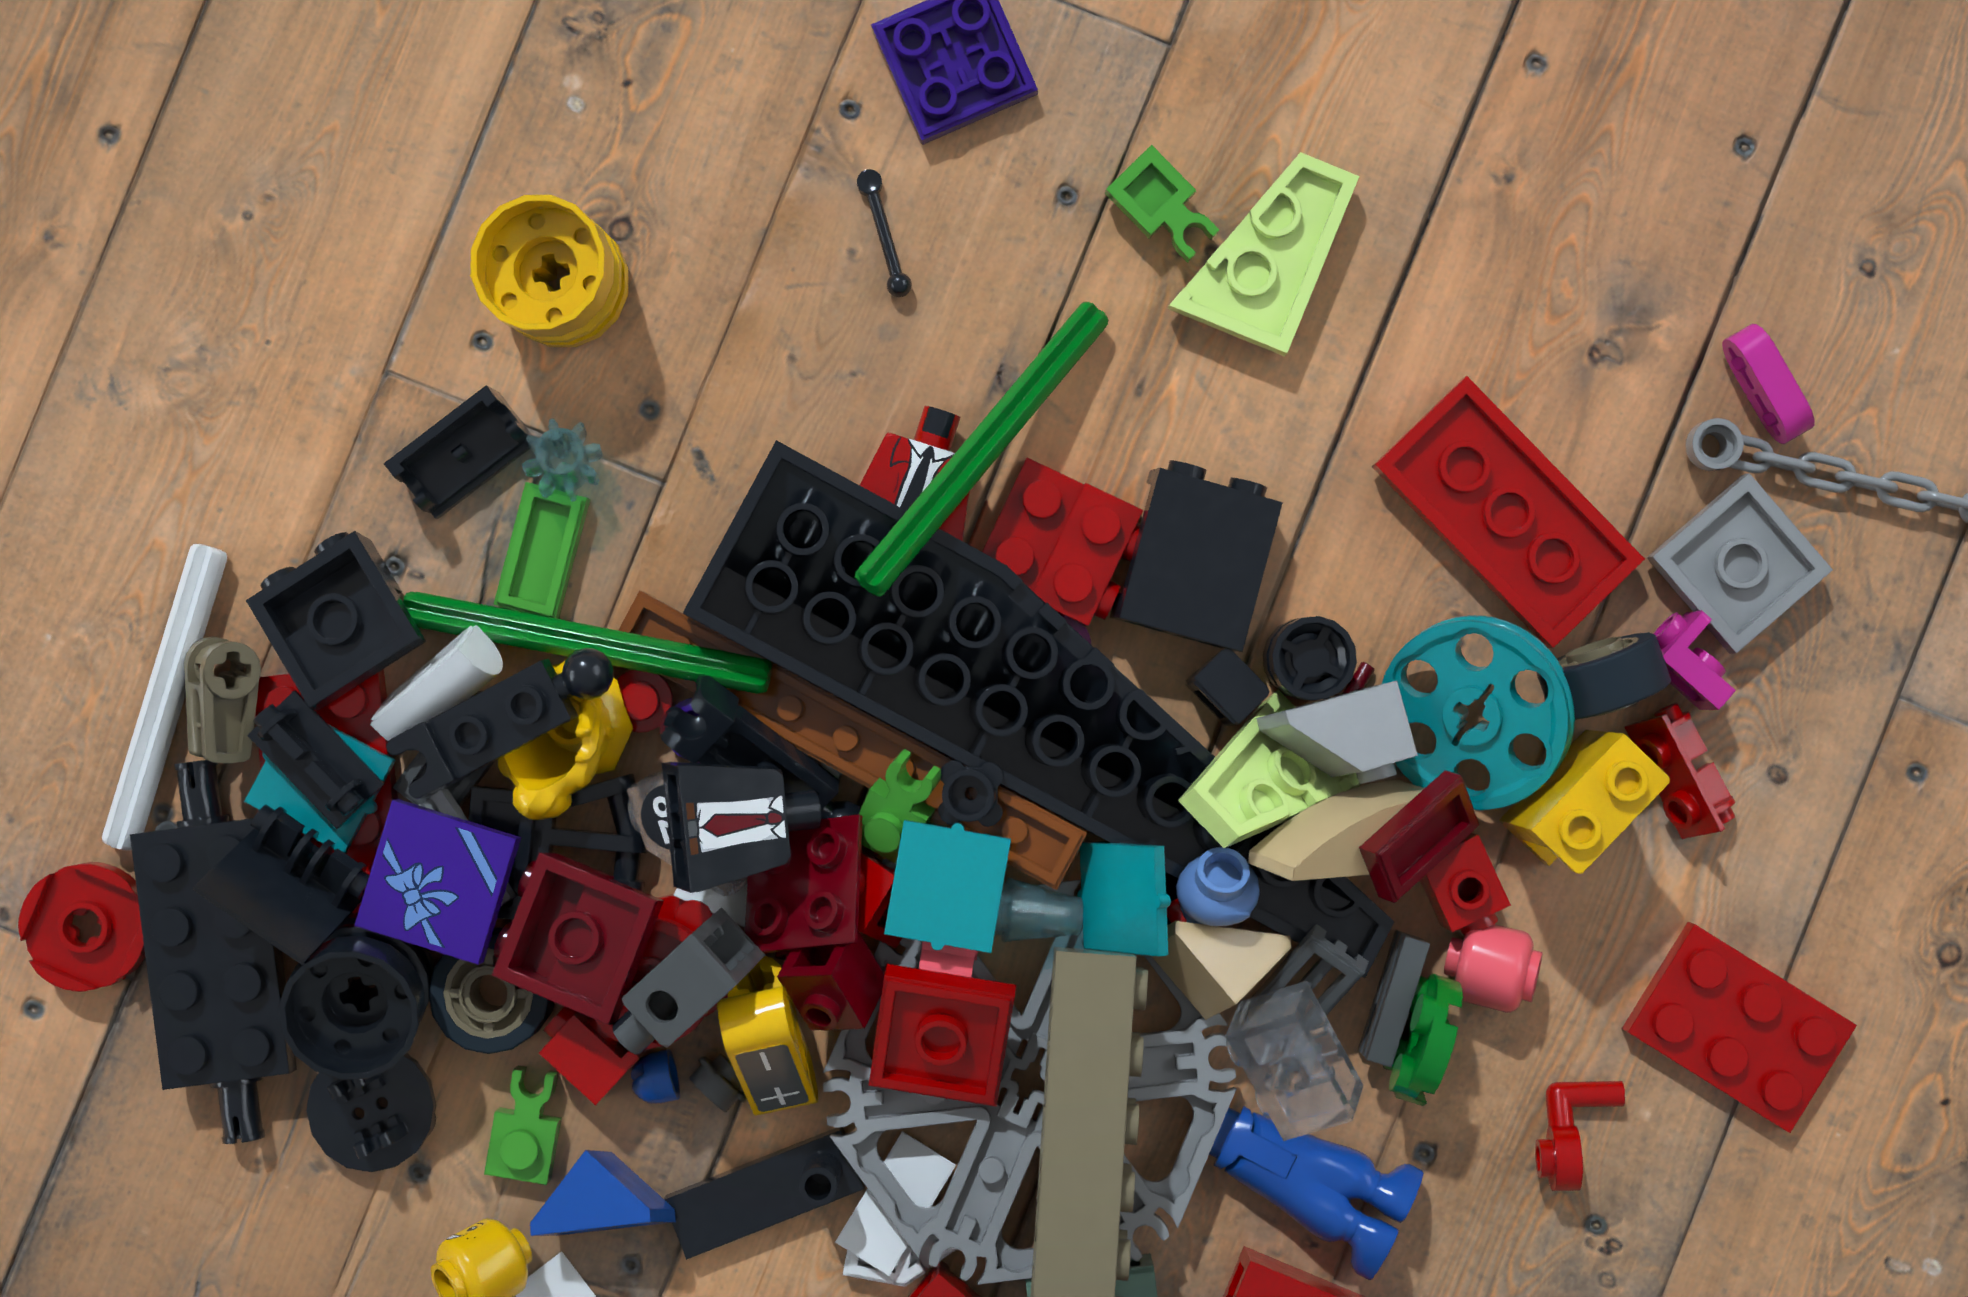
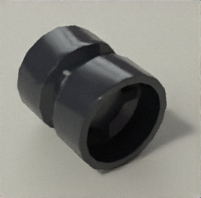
M1320 616L1291 619L1278 626L1268 637L1262 654L1264 671L1271 685L1277 690L1279 689L1283 695L1300 700L1328 699L1341 692L1352 679L1357 664L1356 648L1348 631L1337 622Z

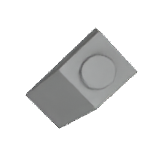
M1397 681L1359 689L1256 718L1259 730L1321 771L1331 777L1356 773L1359 784L1394 776L1397 774L1395 762L1418 756Z

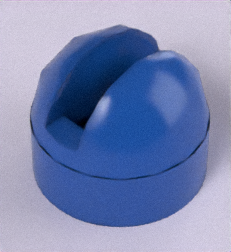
M670 1049L653 1052L641 1057L632 1067L631 1079L634 1080L632 1090L640 1099L647 1103L660 1104L680 1099L679 1077Z

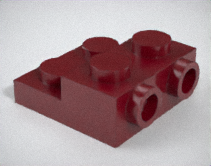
M539 852L537 860L528 864L520 878L518 896L521 897V901L514 919L502 928L496 940L494 956L498 960L492 976L607 1025L614 1024L618 1020L624 1005L621 998L630 990L664 900L615 881L611 875L560 854Z

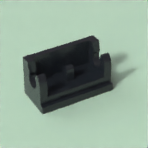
M486 385L383 464L395 479L403 482L415 496L413 502L422 511L431 513L435 519H439L538 442L503 396Z

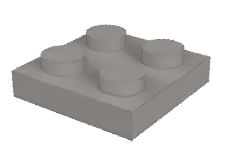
M1750 473L1741 475L1646 557L1692 611L1702 610L1712 619L1706 627L1729 654L1738 653L1833 571Z

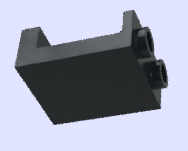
M1170 460L1167 469L1157 468L1149 472L1147 484H1150L1151 488L1122 593H1118L1112 605L1109 618L1221 649L1229 648L1232 651L1243 652L1283 502L1266 498L1267 487L1259 483L1231 477L1227 487L1204 480L1207 471L1204 468Z

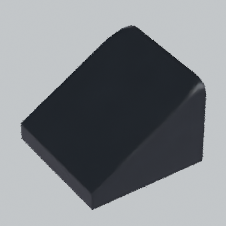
M1229 648L1219 651L1186 680V686L1225 726L1240 724L1270 692L1265 683Z

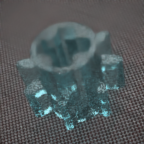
M550 419L549 431L545 432L540 438L532 435L526 437L528 446L535 453L536 458L526 460L522 463V468L526 477L543 475L539 482V491L542 497H549L554 489L566 492L569 499L574 502L577 500L576 490L582 487L585 482L591 485L599 484L598 475L590 467L589 463L598 461L604 456L600 444L591 443L583 446L587 435L583 423L579 422L571 431L559 428L555 419ZM569 452H572L575 459L572 465L561 462L554 469L551 462L553 456L564 459L568 456Z

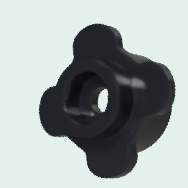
M953 760L941 768L940 780L944 783L942 790L943 802L940 804L938 812L945 823L953 825L961 821H979L983 826L990 827L1000 821L1003 816V808L998 803V786L1004 780V772L998 764L986 762L981 767L964 766L960 761ZM969 787H973L977 791V797L973 800L968 799L965 795V791Z

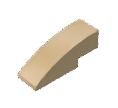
M1402 780L1370 783L1337 793L1306 808L1277 827L1249 851L1248 863L1291 881L1369 875L1359 847L1424 788Z

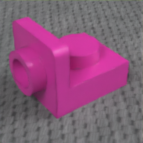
M1702 610L1686 612L1682 616L1676 612L1669 616L1653 633L1657 637L1671 678L1670 684L1699 710H1719L1736 690L1721 678L1726 673V670L1720 662L1701 648L1696 647L1693 651L1688 648L1712 619Z

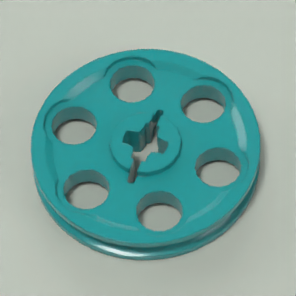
M1476 615L1460 616L1441 621L1425 629L1406 643L1393 658L1385 672L1382 684L1393 681L1398 682L1409 724L1414 722L1423 723L1431 728L1436 737V748L1433 753H1417L1418 756L1395 762L1401 772L1415 786L1427 787L1444 770L1459 774L1460 762L1465 759H1474L1484 764L1490 775L1489 787L1485 790L1475 791L1466 786L1474 810L1502 808L1517 803L1537 791L1556 772L1568 753L1575 729V711L1572 694L1563 668L1553 653L1538 638L1513 623L1494 617ZM1479 634L1490 642L1493 648V658L1488 666L1478 667L1466 661L1461 650L1462 639L1465 635ZM1422 660L1429 663L1435 669L1438 683L1433 692L1422 693L1410 685L1407 679V668L1411 661ZM1531 670L1543 676L1549 688L1548 696L1544 702L1530 703L1521 698L1515 687L1516 677L1519 672ZM1493 684L1494 689L1485 700V708L1482 716L1487 721L1482 720L1476 726H1472L1458 741V735L1468 723L1466 718L1468 717L1469 710L1464 705L1469 706L1476 699L1479 700L1488 692ZM1532 734L1544 743L1546 759L1543 764L1529 766L1517 758L1514 752V740L1517 735Z

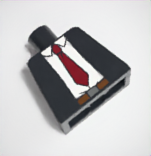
M684 762L662 763L673 884L676 888L689 893L701 892L790 862L791 857L789 832L820 827L821 808L817 793L814 790L785 793L784 779L779 769Z

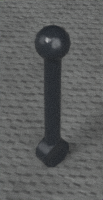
M866 169L858 175L857 186L860 193L867 196L890 274L887 281V289L895 297H904L910 292L912 283L910 278L902 273L879 194L882 189V178L877 171Z

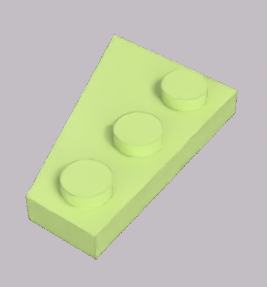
M1300 152L1187 286L1170 303L1167 309L1285 356L1289 351L1359 176Z
M1279 689L1262 702L1178 800L1223 848L1290 820L1306 808L1337 793L1361 785L1358 782L1356 773L1331 777L1259 730L1256 718L1295 708Z

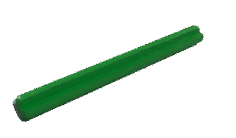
M1083 302L1079 305L855 573V579L863 588L878 597L885 594L1104 331L1109 320L1103 311L1099 310L1091 302Z
M408 592L403 599L404 605L418 628L460 635L470 625L472 627L477 625L494 643L566 657L582 648H594L604 653L612 662V666L696 682L700 675H708L725 688L755 694L765 693L771 681L772 663L767 659L421 592Z

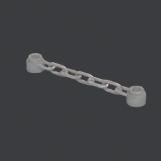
M1714 418L1697 424L1689 432L1686 439L1685 447L1689 460L1696 467L1705 471H1717L1729 467L1750 473H1762L1772 466L1793 471L1798 481L1809 487L1843 493L1856 486L1876 491L1878 498L1889 506L1910 511L1927 512L1935 505L1957 510L1960 517L1968 523V493L1962 498L1939 493L1937 486L1931 480L1895 471L1885 473L1880 478L1859 474L1851 462L1843 458L1817 452L1804 453L1798 459L1775 454L1768 442L1742 435L1734 423L1722 418ZM1707 434L1714 436L1719 442L1720 449L1715 457L1706 455L1702 449V440ZM1744 445L1759 448L1763 451L1755 452L1752 457L1759 464L1738 460ZM1809 461L1844 469L1845 471H1839L1835 474V479L1841 483L1807 476L1806 474H1811L1816 470V466ZM1892 481L1925 488L1927 491L1917 493V499L1924 503L1890 496L1888 493H1895L1898 490V485Z

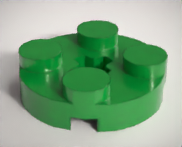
M1431 974L1428 978L1420 976L1392 1068L1383 1065V1069L1392 1071L1389 1090L1394 1092L1396 1098L1424 1106L1427 1104L1424 1092L1434 1095L1447 1069L1458 1031L1457 1026L1449 1024L1447 1015L1449 1004L1462 1008L1463 991L1459 981L1437 974Z

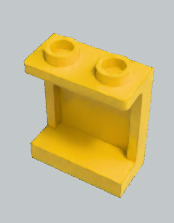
M1585 730L1570 745L1566 757L1556 772L1537 791L1515 803L1499 821L1543 864L1550 866L1559 858L1571 871L1581 874L1669 784L1670 779L1624 733Z

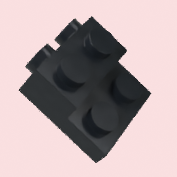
M356 531L350 534L347 532L338 533L325 539L315 548L316 556L297 568L286 567L272 573L261 583L262 590L246 600L308 707L317 711L426 642V639L399 596L402 593L400 587L373 542Z

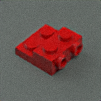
M1027 457L982 552L1007 565L1023 580L1022 582L1060 615H1064L1087 627L1093 615L1103 620L1106 619L1121 586L1110 580L1120 558L1131 561L1140 528L1138 520L1143 510L1088 483L1082 484Z

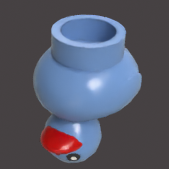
M1223 847L1212 848L1188 863L1179 875L1176 885L1178 899L1173 900L1170 906L1167 907V918L1171 923L1182 921L1210 926L1238 924L1250 917L1252 910L1258 903L1260 896L1258 878L1254 870L1248 865L1246 859L1237 851Z

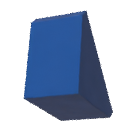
M585 1150L530 1222L531 1236H560L676 1222L675 1209L613 1152Z

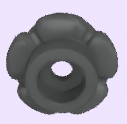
M721 1053L713 1061L706 1056L698 1060L701 1065L693 1072L689 1079L717 1107L727 1112L738 1099L743 1103L746 1101L747 1098L744 1092L740 1090L741 1085L730 1060Z

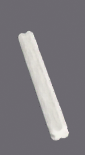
M193 544L189 549L102 834L103 843L113 848L131 851L130 834L142 833L145 830L186 696L185 656L190 647L204 637L226 565L227 554L220 549L203 544Z

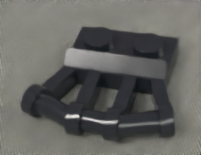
M633 773L585 786L571 794L572 803L570 807L607 797L617 833L555 827L556 817L542 820L528 819L520 814L513 805L514 789L472 786L468 821L521 837L508 881L517 896L500 907L497 918L514 919L521 901V897L518 896V885L524 870L530 862L537 860L539 852L553 853V845L616 851L613 880L644 892L645 881L639 880L641 853H648L649 836H644L632 795L631 790L637 789Z

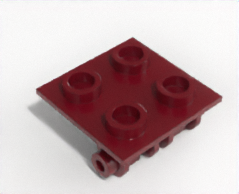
M862 815L821 819L820 827L817 829L789 832L790 862L747 876L745 933L763 953L775 952L777 959L786 960L791 950L858 943Z

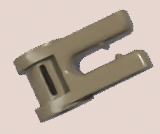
M214 636L202 638L190 647L184 660L189 753L215 763L245 762L249 760L252 750V740L247 735L254 729L253 720L255 719L261 674L260 660L254 650L243 643ZM226 659L230 660V671L220 672L218 677L214 676V665L225 663Z

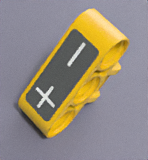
M764 956L728 992V998L720 999L717 1002L718 1019L724 1047L755 1116L815 1104L819 1101L814 1066L798 1023L796 1006L787 994L785 987L782 986L777 978L781 970L780 964L768 956Z

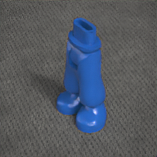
M1245 1106L1242 1107L1240 1112L1230 1107L1228 1108L1209 1155L1216 1158L1214 1162L1215 1167L1219 1169L1225 1168L1224 1171L1282 1209L1316 1237L1327 1242L1340 1240L1348 1242L1351 1246V1264L1354 1271L1368 1280L1373 1279L1382 1266L1397 1238L1399 1230L1382 1220L1367 1216L1361 1211L1356 1210L1351 1205L1350 1200L1361 1199L1374 1206L1383 1215L1401 1223L1407 1217L1414 1203L1424 1175L1422 1170L1411 1164L1397 1166L1388 1174L1381 1173L1375 1169L1372 1160L1358 1150L1317 1138L1256 1112L1252 1113Z

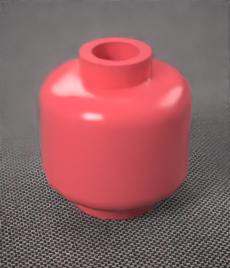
M1494 924L1484 930L1469 931L1466 933L1464 940L1452 937L1446 956L1444 974L1455 977V980L1461 983L1463 1002L1511 1013L1520 1006L1522 1000L1532 1002L1543 952L1533 950V941L1528 933Z

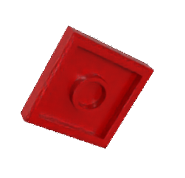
M887 964L883 980L869 1086L996 1107L1016 985Z

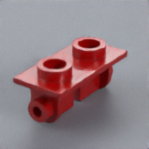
M1673 703L1656 711L1653 718L1625 726L1631 741L1669 776V784L1659 793V796L1663 802L1667 818L1676 827L1681 839L1723 831L1725 829L1723 824L1735 818L1731 806L1736 802L1733 796L1730 795L1714 762L1705 764L1695 770L1691 761L1708 750L1691 719L1690 712H1682L1678 703Z

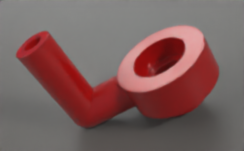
M1623 1081L1554 1082L1548 1086L1546 1090L1548 1129L1546 1139L1536 1140L1535 1161L1538 1177L1548 1178L1552 1191H1580L1582 1187V1146L1578 1128L1574 1126L1573 1107H1624L1625 1089Z

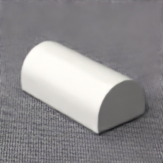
M470 625L389 694L371 718L373 721L370 725L389 741L414 726L429 721L471 698L502 671L503 661L497 647L477 625L473 627Z

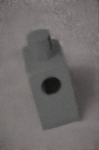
M721 907L621 998L628 1011L612 1025L615 1037L633 1054H640L655 1039L660 1045L666 1048L669 1047L732 990L757 965L765 954Z

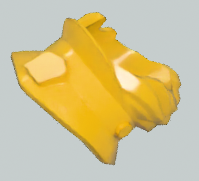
M566 659L562 663L552 665L557 675L562 673ZM614 677L608 691L599 698L592 700L580 699L576 696L569 698L579 717L498 759L499 770L504 776L511 779L515 785L513 805L526 818L542 820L558 817L570 807L572 803L571 794L588 785L595 774L615 770L633 730V726L624 706L618 681Z

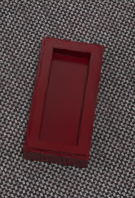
M1444 770L1359 847L1379 898L1396 903L1479 826L1462 775Z

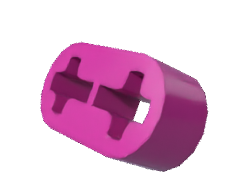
M1750 324L1724 339L1722 348L1732 372L1762 424L1776 441L1786 444L1815 426L1814 415L1807 399L1776 345L1763 328L1757 324Z

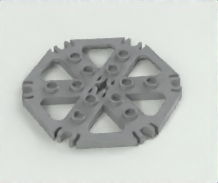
M1081 880L1062 882L1058 890L1046 884L1002 889L998 915L1043 911L1054 919L1057 932L1022 1015L1013 1004L999 1093L1002 1087L1006 1088L1007 1091L1001 1105L997 1103V1106L994 1107L869 1086L872 1058L866 1049V1039L880 1008L881 996L865 1029L841 1030L823 1071L825 1073L835 1069L851 1072L850 1079L833 1077L823 1084L824 1092L843 1091L849 1096L851 1101L850 1108L845 1113L828 1115L827 1125L840 1128L854 1122L857 1128L856 1131L846 1134H831L830 1137L918 1258L920 1257L923 1244L932 1234L938 1239L933 1242L930 1249L929 1265L936 1268L945 1250L949 1248L959 1249L965 1256V1263L960 1272V1279L967 1281L974 1274L977 1267V1257H986L985 1268L977 1280V1285L1032 1278L1034 1248L1016 1249L1011 1247L1002 1236V1227L1037 1146L1040 1149L1043 1105L1037 1119L1034 1120L1031 1117L1037 1103L1043 1104L1044 1091L1033 1089L1029 1097L1024 1098L1019 1112L1013 1111L1019 1099V1094H1017L1019 1083L1012 1079L1011 1075L1015 1068L1026 1070L1030 1062L1035 1061L1039 1049L1042 1047L1045 1051L1040 1061V1077L1045 1080L1054 947L1084 949L1082 902L1081 907L1072 906L1074 890ZM902 938L899 944L906 948L903 954H899L890 945L880 941L874 958L884 974L887 964L919 969L922 941ZM977 955V960H974L971 977L996 981ZM1148 955L1143 956L1178 1001L1181 1015L1178 1023L1169 1030L1140 1034V1037L1144 1038L1141 1077L1129 1076L1128 1098H1136V1101L1181 1096L1191 1104L1193 1119L1168 1176L1159 1181H1149L1140 1176L1132 1165V1172H1135L1133 1212H1120L1119 1229L1127 1230V1239L1131 1242L1130 1258L1135 1261L1143 1257L1138 1246L1133 1242V1234L1138 1227L1146 1225L1152 1227L1163 1241L1169 1237L1165 1222L1159 1215L1155 1214L1158 1208H1162L1173 1218L1177 1228L1179 1227L1236 1091L1235 1087L1225 1090L1209 1089L1210 1081L1227 1083L1236 1078L1234 1068L1214 1069L1208 1061L1209 1053L1213 1048L1232 1045L1231 1036L1224 1033H1211L1204 1037L1201 1032L1215 1025H1229L1220 1013L1205 1020L1152 956ZM1022 1039L1028 1040L1021 1058L1016 1056ZM977 1120L945 1196L936 1206L925 1208L916 1205L878 1154L877 1142L881 1134L886 1130ZM1124 1154L1123 1163L1131 1164V1162Z

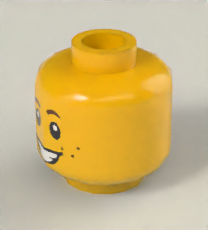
M482 1219L447 1238L439 1245L436 1263L431 1266V1277L439 1297H514L526 1287L528 1280L527 1264L532 1261L531 1248L525 1236L518 1229L512 1228L509 1230L498 1220Z

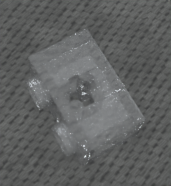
M1308 981L1239 1002L1225 1036L1228 1053L1236 1066L1243 1067L1255 1089V1097L1261 1113L1265 1118L1272 1119L1283 1141L1352 1122L1364 1085Z

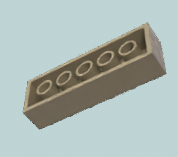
M1054 947L1030 1297H1123L1115 1296L1116 1280L1128 1281L1131 1242L1127 1239V1230L1119 1229L1120 1212H1133L1135 1172H1132V1164L1123 1162L1125 1144L1137 1145L1139 1104H1136V1098H1128L1129 1076L1141 1077L1144 1038L1140 1037V1032H1132L1133 1009H1146L1148 970H1144V967H1136L1137 957L1134 954Z

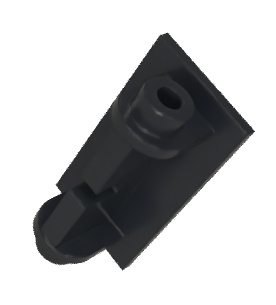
M296 690L277 707L274 704L266 707L253 720L257 726L247 736L336 829L344 824L385 784L314 709L308 707L305 700Z

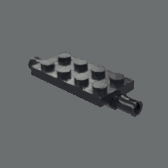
M201 760L174 764L175 770H177L183 816L182 821H177V828L130 834L162 1090L210 1084V1088H217L223 1129L222 1142L223 1144H235L237 1139H241V1142L244 1143L265 1137V1130L262 1127L257 1081L267 1076L290 1074L297 1070L295 1055L282 1035L278 1006L286 986L282 951L193 891L194 886L254 829L250 826L253 818L230 821L229 814L222 815L216 768L218 763Z

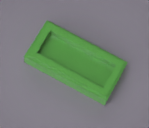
M525 482L493 605L559 619L590 503L589 498Z

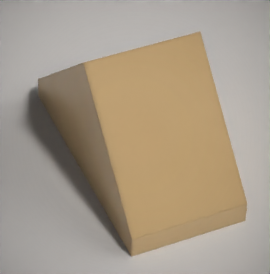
M1174 921L1167 925L1169 955L1152 956V958L1202 1017L1207 1020L1236 1005L1291 949V937Z

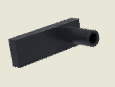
M834 1128L667 1194L664 1200L675 1209L676 1222L672 1224L686 1260L864 1190L865 1184L830 1137L831 1134H846L844 1128Z

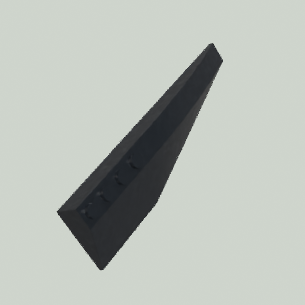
M775 441L684 609L683 614L954 760L960 761L968 767H981L986 762L998 764L1004 772V780L1001 785L1110 843L1164 846L1165 872L1177 879L1188 863L1212 848L1222 847L1178 801L1215 756L1142 689H1139L1123 675L1096 647H1093L1067 623V620L1048 603H1045L1022 582L1023 580L1007 565L938 529L884 595L878 597L869 593L857 582L855 573L904 515L906 510L783 443ZM1283 823L1226 848L1240 853L1248 863L1249 851ZM1248 863L1258 878L1260 889L1258 903L1252 910L1250 918L1282 935L1290 936L1297 943L1301 942L1315 924L1319 925L1327 931L1325 938L1328 941L1334 943L1338 939L1348 946L1346 954L1353 959L1359 954L1369 961L1366 972L1362 976L1366 978L1394 924V921L1347 877L1291 881Z

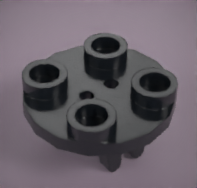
M408 1052L393 1068L371 1078L340 1080L318 1073L310 1086L306 1111L311 1134L327 1156L349 1169L375 1172L398 1166L421 1148L436 1124V1100L432 1082L418 1061L412 1058ZM380 1097L387 1099V1107L379 1105L378 1100ZM359 1107L364 1110L365 1115L363 1118L356 1115V1108Z

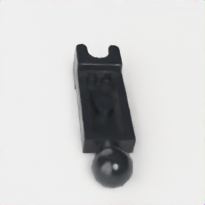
M582 648L568 656L562 673L557 675L549 659L540 660L429 721L422 722L390 739L386 746L390 754L398 755L407 750H417L426 758L427 770L420 779L409 786V794L415 799H423L433 795L579 717L569 698L576 696L580 699L592 700L601 697L607 692L614 677L612 662L604 653L597 649Z
M700 675L696 680L697 689L693 695L691 706L699 716L690 715L675 706L670 707L666 711L660 725V737L667 746L690 763L700 762L703 764L758 766L779 769L783 775L785 793L814 790L817 793L821 808V819L859 814L861 810L859 805L850 801H835L834 803L831 801L838 794L839 779L742 706L738 705L739 698L712 677Z

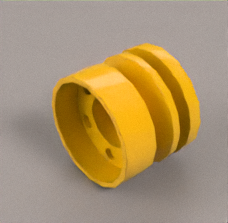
M523 195L500 205L481 224L471 248L470 277L480 301L500 321L514 328L525 337L549 347H578L601 337L618 320L628 297L629 269L619 245L576 204L553 195ZM562 266L570 275L560 279V289L556 291L548 285V281L557 278V268Z

